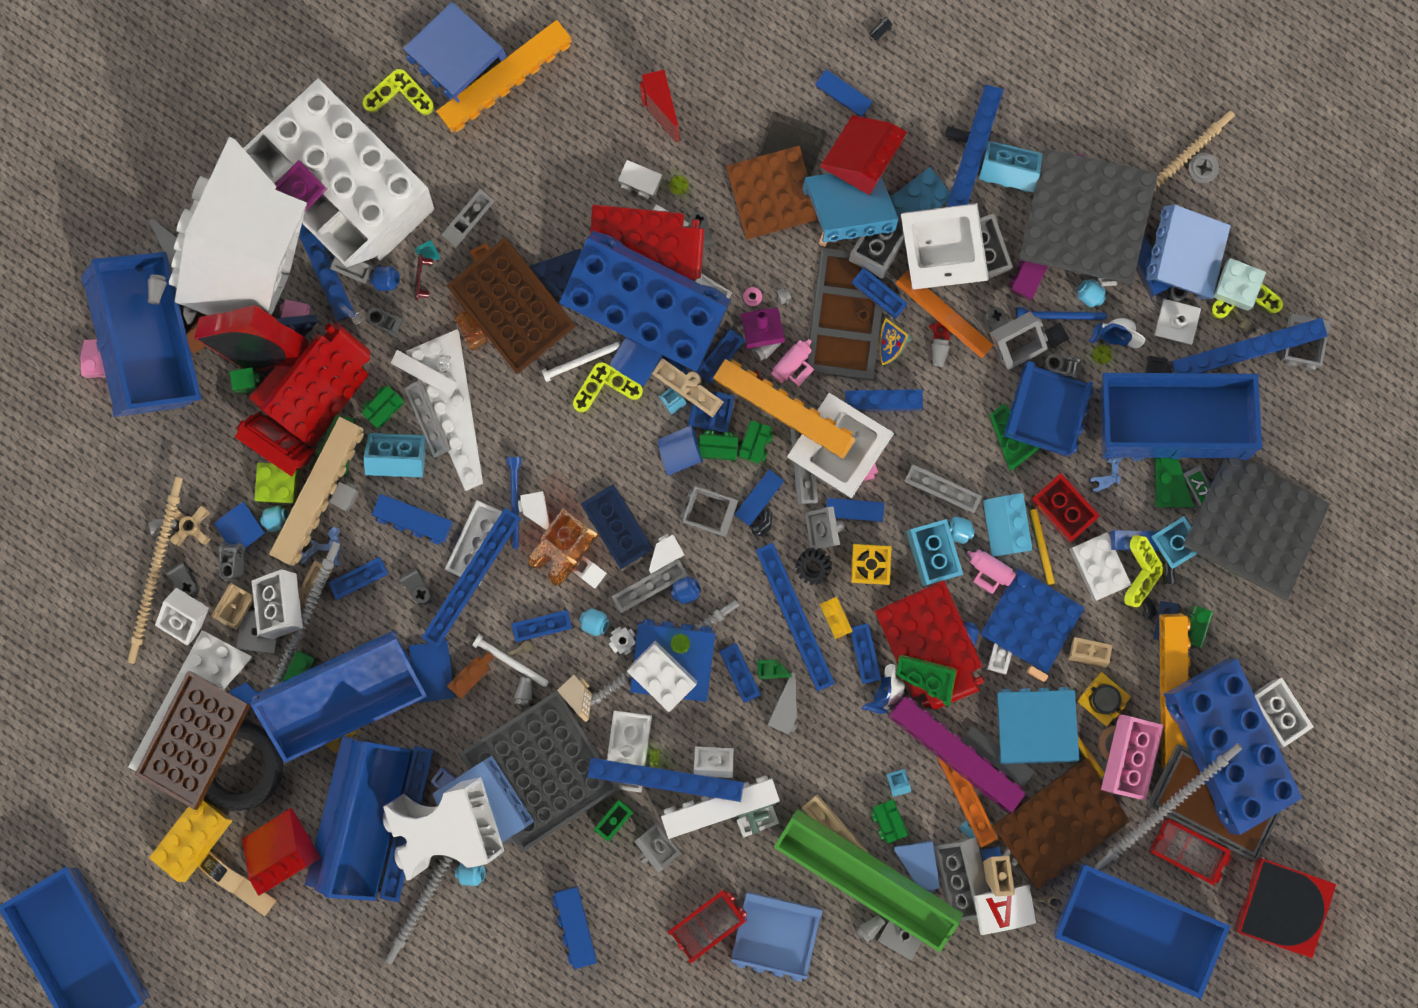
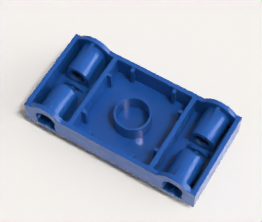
M593 231L585 241L559 303L697 371L705 358L731 299L727 298L716 288L701 285L623 246L621 242L609 235Z
M1225 659L1164 693L1167 710L1178 724L1199 771L1204 772V768H1209L1208 764L1212 765L1213 760L1217 761L1216 758L1220 754L1224 755L1236 743H1239L1243 748L1228 761L1229 764L1227 766L1221 767L1220 771L1217 770V774H1213V778L1209 777V781L1205 780L1215 803L1216 814L1230 834L1241 835L1303 799L1238 659Z

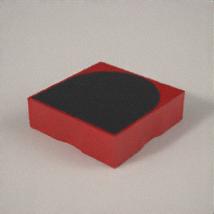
M256 305L235 309L231 312L199 317L194 336L196 340L240 368L252 367L255 370L295 363L308 344L306 338L281 324L273 316Z
M1258 858L1249 882L1248 894L1241 906L1234 931L1313 959L1336 884Z

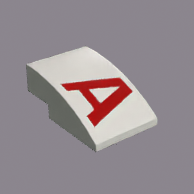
M1030 885L1014 886L1015 895L995 897L992 891L974 896L980 935L1035 924L1036 920Z

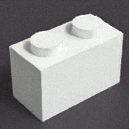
M627 160L618 179V184L621 185V189L627 192L634 190L638 192V196L648 200L649 197L654 199L662 180V174Z

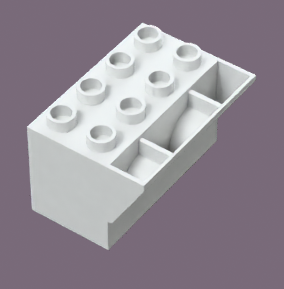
M319 78L243 148L274 184L300 160L328 188L305 212L302 224L346 268L374 257L381 261L434 210L428 187Z
M229 137L210 179L202 176L199 177L192 194L194 202L191 210L184 209L176 229L179 234L174 245V250L177 251L171 267L174 269L169 285L177 288L176 303L206 315L226 313L235 309L256 305L272 316L291 271L307 203L277 191L276 185L235 139Z

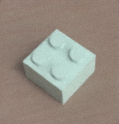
M1230 258L1225 262L1213 298L1248 311L1254 306L1266 272Z

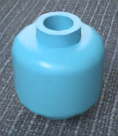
M1094 279L1084 280L1077 288L1078 299L1090 308L1096 305L1100 306L1106 299L1104 296L1105 288Z
M280 505L267 508L263 511L260 518L261 525L271 533L280 531L290 513Z
M957 516L948 520L954 542L964 544L973 538L975 529L972 528L970 520Z
M594 608L583 612L579 619L581 629L593 636L604 634L609 626L607 615Z
M460 863L459 867H456L455 877L461 885L478 886L485 879V867L480 865L466 868Z

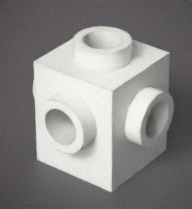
M618 627L611 632L612 637L609 639L612 642L609 645L615 653L619 652L620 654L625 653L627 655L635 649L634 645L636 644L635 639H637V636L632 629L627 630L626 627L623 629ZM621 637L626 638L625 644L619 643Z

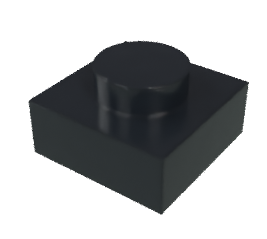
M1061 323L1044 331L1052 349L1069 340Z
M1149 355L1145 373H1166L1168 359Z

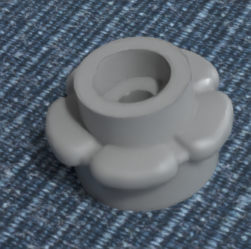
M780 287L779 290L775 291L780 305L785 303L788 305V300L791 299L788 289Z

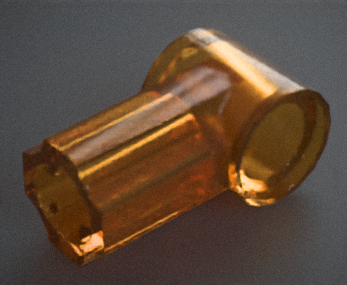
M467 311L460 313L454 318L471 351L488 342L484 332L477 326Z

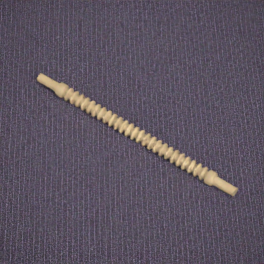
M1231 110L1217 123H1212L1210 129L1207 128V132L1202 133L1203 136L1195 139V143L1190 144L1191 147L1188 146L1187 150H1183V154H1179V158L1176 157L1175 161H1171V165H1167V169L1164 168L1163 172H1159L1154 192H1156V188H1160V184L1163 185L1164 181H1168V177H1172V173H1176L1175 170H1180V166L1183 167V163L1188 162L1187 159H1192L1191 156H1195V152L1200 151L1199 148L1202 149L1203 145H1207V141H1211V137L1214 138L1215 134H1219L1222 131V127L1235 116Z
M175 476L171 495H168L167 498L169 503L166 504L167 509L164 510L166 515H163L165 519L162 520L163 525L160 526L162 528L159 531L161 535L157 537L159 541H156L158 546L155 547L156 552H153L155 557H152V560L154 561L150 563L152 568H149L151 573H148L149 578L146 579L148 584H145L147 588L144 589L145 594L142 595L144 597L141 600L143 604L140 605L141 610H138L140 615L137 616L138 621H135L137 626H134L136 630L133 631L134 636L130 640L132 645L127 660L128 663L135 664L139 645L143 643V631L146 630L144 626L147 625L146 620L149 619L147 615H150L148 610H151L150 604H153L151 599H154L152 595L156 593L154 589L157 588L155 584L158 583L157 578L160 577L158 575L161 572L159 568L162 567L161 562H164L162 557H165V554L163 553L167 551L165 549V546H168L166 541H169L168 535H171L169 530H172L170 526L174 524L172 522L175 519L173 515L176 514L175 509L178 508L176 504H179L180 501L178 496L183 481L181 477Z

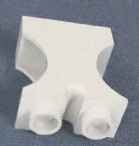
M481 777L459 782L443 793L442 800L439 806L436 807L420 805L412 801L405 794L400 795L383 806V824L385 829L392 833L393 837L403 836L407 842L395 849L396 864L400 869L404 870L407 880H411L429 866L433 855L452 857L461 862L466 868L488 864L504 852Z

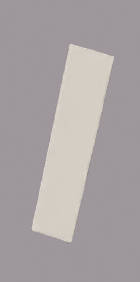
M399 350L396 351L391 361V364L450 397L458 384Z

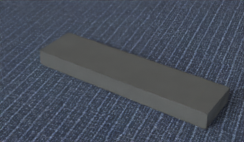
M973 726L969 728L962 738L963 744L976 749L979 756L988 759L993 766L1003 771L1023 787L1035 772L1024 763L999 764L1000 746Z

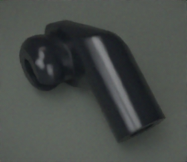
M763 511L762 522L752 527L753 535L760 537L771 529V511Z
M1146 597L1142 602L1144 608L1142 615L1145 619H1151L1155 615L1156 610L1153 601Z

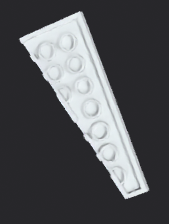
M456 329L407 350L406 353L411 358L458 383L450 397L422 381L452 449L448 452L465 491L482 485L483 478L460 333Z
M202 630L128 767L137 771L187 671H192L218 687L225 689L246 664L251 661L253 656Z

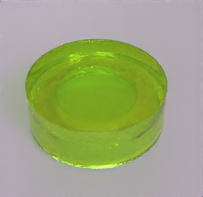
M680 175L674 176L669 183L671 192L675 195L686 193L688 190L687 179Z
M1098 345L1092 352V358L1098 364H1105L1112 357V352L1106 345Z
M683 633L674 635L671 640L673 651L679 654L688 651L690 647L689 637Z
M651 749L650 766L652 768H659L660 749Z

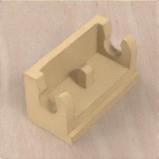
M230 583L211 616L237 630L254 600L253 594Z
M1074 637L1070 645L1071 651L1068 655V660L1103 668L1109 665L1112 645Z

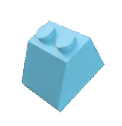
M1187 515L1151 536L1172 569L1197 554L1183 546L1192 526Z

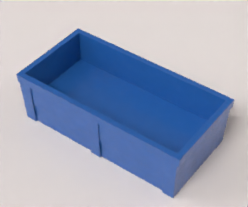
M167 252L92 259L91 264L81 276L96 333V344L98 351H100L112 401L114 417L183 408L194 401L202 399L180 307L175 302L176 290L174 286L169 285L172 273ZM150 275L166 277L165 282H167L159 304L148 303L147 279H150Z
M1103 373L1100 387L1102 459L1144 457L1170 459L1239 458V460H1248L1258 450L1262 449L1258 374Z
M1081 864L1053 934L1059 940L1202 999L1231 926L1090 866Z
M65 867L0 905L1 915L54 1008H138L150 996L118 943L112 927H109L83 881L78 867Z

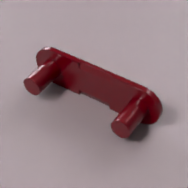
M422 254L418 256L414 291L415 301L418 300V297L429 298V291L419 290L422 264L433 265V259L423 258Z

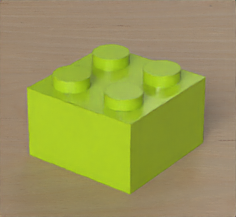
M257 463L255 501L259 503L295 504L297 500L299 469L297 468L291 477L272 463Z

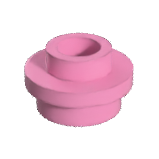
M750 287L745 290L743 300L749 306H757L762 300V293L758 288ZM751 293H754L756 295V298L754 300H751L749 298V295Z

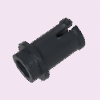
M884 17L869 32V35L878 42L888 30H891L893 24Z
M952 125L951 127L947 126L945 137L948 140L954 139L967 143L970 132L954 128V125Z
M1163 561V584H1175V568L1172 569L1167 561Z

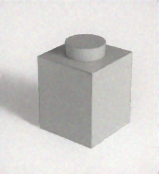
M348 481L345 484L339 482L329 503L349 512L359 491L355 490L356 485Z

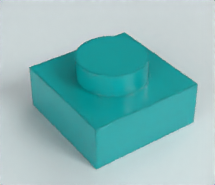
M432 240L414 248L417 255L422 254L423 258H431L433 261L441 258Z

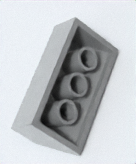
M977 837L934 846L946 903L963 913L961 921L978 919L974 896L990 891L985 880L984 866Z

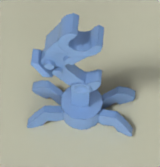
M1115 457L1107 460V463H1112L1110 476L1090 479V482L1097 481L1099 483L1098 488L1092 489L1094 492L1110 487L1109 485L1115 482L1117 484L1120 483L1121 477L1118 474V465L1124 457ZM1131 457L1132 461L1144 460V457Z
M333 527L327 533L330 537L329 544H319V542L311 540L313 546L306 552L301 551V564L309 562L310 557L317 551H329L333 541L340 544L339 537L337 536L340 534V529ZM340 547L333 561L334 566L340 565V561L337 560L339 557Z

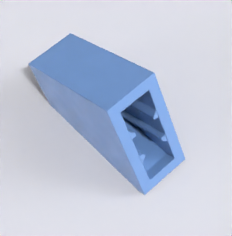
M933 841L893 846L898 858L916 884L930 893L936 892L935 889L940 888Z

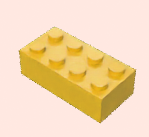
M204 797L198 810L187 807L150 855L149 859L177 882H186L233 820Z

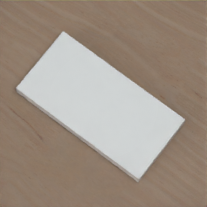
M476 500L445 567L446 571L461 577L502 511Z
M613 711L607 760L645 766L652 715ZM616 782L619 790L642 792V786Z

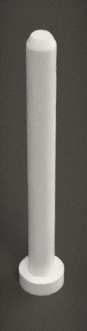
M615 342L548 371L546 368L541 370L545 381L549 382L553 376L618 350L621 342Z
M480 634L474 641L472 646L475 648L481 647L541 686L546 687L548 685V680L482 640L483 636Z

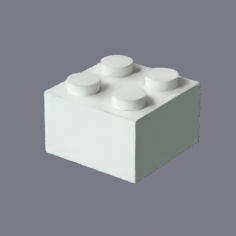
M175 588L164 600L155 626L188 646L199 634L209 608L185 592Z

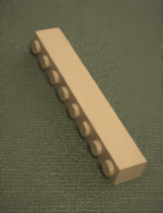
M341 417L338 418L269 555L292 566L300 561L302 557L301 551L310 542V534L320 522L319 516L321 512L326 510L330 494H334L339 477H342L346 471L345 465L347 461L351 460L354 456L355 445L360 443L363 438V428Z

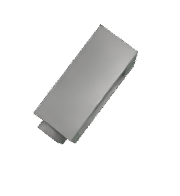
M1031 312L990 332L998 357L1007 370L1048 350L1046 344L1048 338L1044 331L1041 330L1043 324L1038 316L1035 317ZM1033 328L1037 339L1009 353L1006 341Z
M1292 314L1288 318L1287 328L1315 320L1316 318ZM1323 320L1328 334L1331 321ZM1328 337L1318 340L1314 361L1288 356L1290 348L1282 350L1280 361H1284L1287 366L1297 367L1298 364L1303 365L1304 369L1315 371L1316 368L1322 367Z
M694 486L693 490L689 489L686 498L689 501L687 508L683 507L680 518L683 519L682 523L726 538L738 500ZM697 493L729 504L720 530L689 520Z

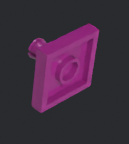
M300 160L275 184L277 191L306 202L305 212L328 189Z
M778 307L741 313L747 349L785 342Z

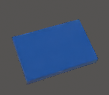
M448 640L443 641L439 648L430 643L409 646L412 667L427 695L426 698L417 701V703L456 698L455 694L447 687L453 680Z

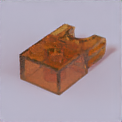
M563 508L540 538V543L528 558V564L534 569H540L552 560L553 564L548 574V579L555 586L561 585L599 535Z

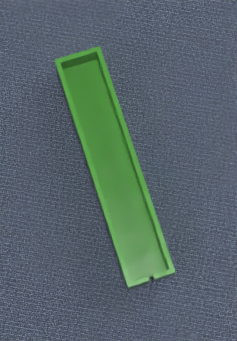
M799 809L796 810L774 846L778 851L938 952H941L963 916L961 911Z

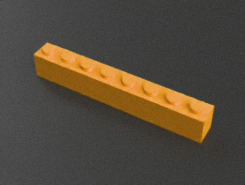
M558 20L554 21L463 90L457 96L460 100L459 103L451 99L436 111L438 116L451 133L453 131H460L465 127L464 123L469 119H476L482 109H489L495 104L494 100L509 94L511 87L521 85L526 80L525 77L530 73L532 75L537 73L541 68L540 65L544 62H551L556 57L555 54L560 50L561 52L567 50L572 42L570 35Z
M726 359L713 377L716 382L841 459H844L855 442V439L851 436L853 433L845 427L842 429L836 427L837 423L828 417L826 420L820 417L821 413L812 407L808 410L804 407L805 403L797 398L794 400L790 399L786 391L781 388L777 391L772 388L773 384L766 379L759 380L756 378L757 374L749 369L744 371L741 369L742 365L732 359L731 362Z
M1182 613L1159 614L1160 724L1164 725L1161 734V767L1165 769L1177 744L1189 749L1178 724L1167 710L1166 698L1164 696V693L1190 679V676H1188V668L1191 667V660L1188 657V649L1191 646L1190 639L1188 638L1190 620L1188 616Z

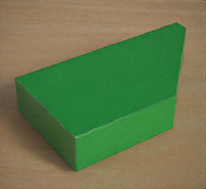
M777 659L757 660L759 679L792 677V674Z

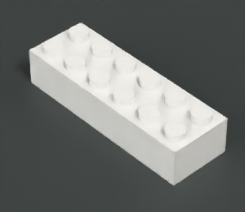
M766 775L757 778V782L750 785L749 782H744L741 802L703 796L700 802L694 803L691 800L683 803L682 808L676 809L674 806L665 809L661 818L668 839L779 802L773 779L768 778Z

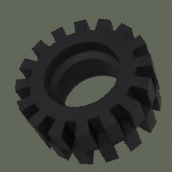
M812 547L810 550L809 548L806 549L796 561L795 568H798L796 574H800V580L805 578L804 583L810 581V585H813L814 582L816 585L820 584V582L823 583L832 570V561H829L831 557L830 555L825 556L826 551L821 553V548H818L816 551L815 547ZM810 560L816 561L821 567L820 571L814 572L810 570L807 562Z

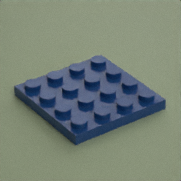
M1018 568L1013 581L1007 586L979 635L996 643L999 647L1011 652L1014 656L1047 674L1082 614L1084 607Z

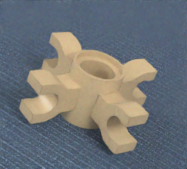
M201 506L192 517L185 516L178 508L175 509L176 514L173 517L179 521L180 530L170 538V541L180 546L184 539L190 535L195 536L202 544L206 545L211 539L201 531L200 522L210 512ZM192 521L194 524L193 529L187 531L186 526Z

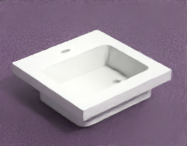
M977 203L901 214L913 289L980 282L989 279Z
M828 393L817 411L821 413L820 417L826 420L828 417L837 423L836 427L840 429L845 427L853 433L851 436H853L855 442L844 459H841L806 436L801 435L787 458L852 498L894 433L831 393Z

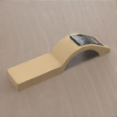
M211 851L208 852L198 866L215 883L238 896L263 916L267 915L277 901L267 892L258 896L247 877L229 868Z

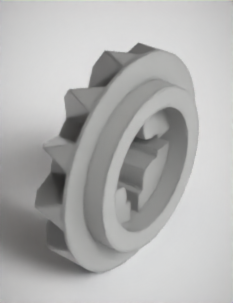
M1208 153L1195 155L1188 164V173L1198 183L1211 182L1219 172V164L1216 158ZM1205 162L1206 168H1208L1209 171H1205L1201 175V169H1199L1198 166H1202Z

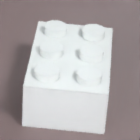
M1108 532L1069 549L1092 601H1097L1131 586L1116 550H1111V539Z
M281 569L252 580L258 636L275 639L303 628L296 573Z
M656 640L632 663L627 671L668 712L697 684V680Z
M1283 678L1272 680L1254 692L1255 698L1279 748H1284L1313 728L1312 723Z

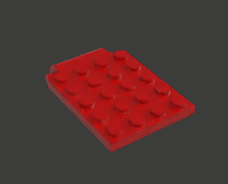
M592 205L590 234L595 231L609 235L621 242L623 246L693 281L701 279L705 228L699 227L700 220L692 219L691 226H684V213Z
M334 322L332 325L330 323L325 325L324 329L327 331L325 335H316L260 407L262 411L311 448H313L333 422L335 416L340 413L369 375L361 367L364 363L370 361V349L337 322Z
M945 580L875 611L897 664L900 655H905L956 668L957 672L951 703L980 691L979 685L985 683L982 675L975 678L973 671L982 668L983 665ZM905 681L912 698L925 693L927 699L922 701L925 708L931 706L933 710H937L946 706L943 704V701L928 695V692L922 688L915 687Z

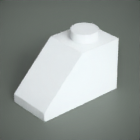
M544 492L520 495L521 500H518L519 511H523L526 517L545 530H551Z
M666 534L658 539L659 543L656 544L649 568L651 574L685 556L674 535L669 536Z
M574 548L571 549L561 562L593 588H596L607 574Z

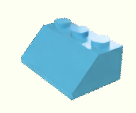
M988 140L979 179L987 183H997L1004 187H1013L1024 192L1034 193L1040 176L1043 154Z
M369 433L364 453L365 475L423 477L426 447L425 436Z
M1023 493L983 500L991 555L996 557L1032 551Z
M947 519L906 531L922 587L963 575Z

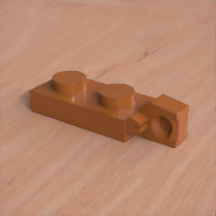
M487 652L482 658L479 656L475 659L473 658L447 687L459 699H462L488 672L487 670L490 667L487 664L494 656Z

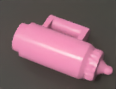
M810 339L806 342L800 340L797 344H794L772 369L771 375L779 383L782 384L790 379L799 387L814 369L805 362L812 351L809 348L812 342ZM803 364L806 368L794 379L792 375Z
M981 550L967 552V555L971 558L970 563L979 570L973 581L975 584L991 594L994 593L999 584H1005L1006 586L1011 584L1016 575L1012 568ZM984 573L996 581V584L993 586L980 578L981 574Z

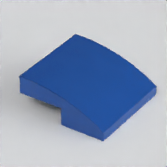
M626 337L609 366L644 387L663 355Z
M709 391L723 401V404L713 418L692 403L687 426L692 425L696 428L721 433L728 432L735 396Z
M692 425L658 439V446L667 476L703 462L697 446L699 442Z
M245 502L233 508L214 523L226 542L233 545L242 543L245 549L266 534Z

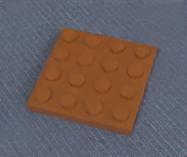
M800 146L726 166L746 240L818 220L810 196H804L802 190L804 179L808 175Z

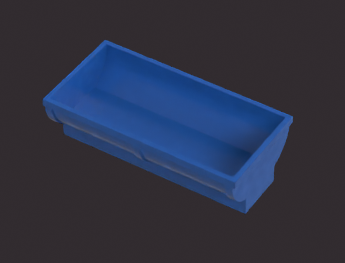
M394 630L256 694V696L252 697L251 707L284 763L422 700L427 695L412 667L411 660Z
M342 736L314 846L321 859L309 866L305 885L313 887L315 891L324 894V897L376 901L392 839V833L388 832L383 824V806L403 794L413 749Z

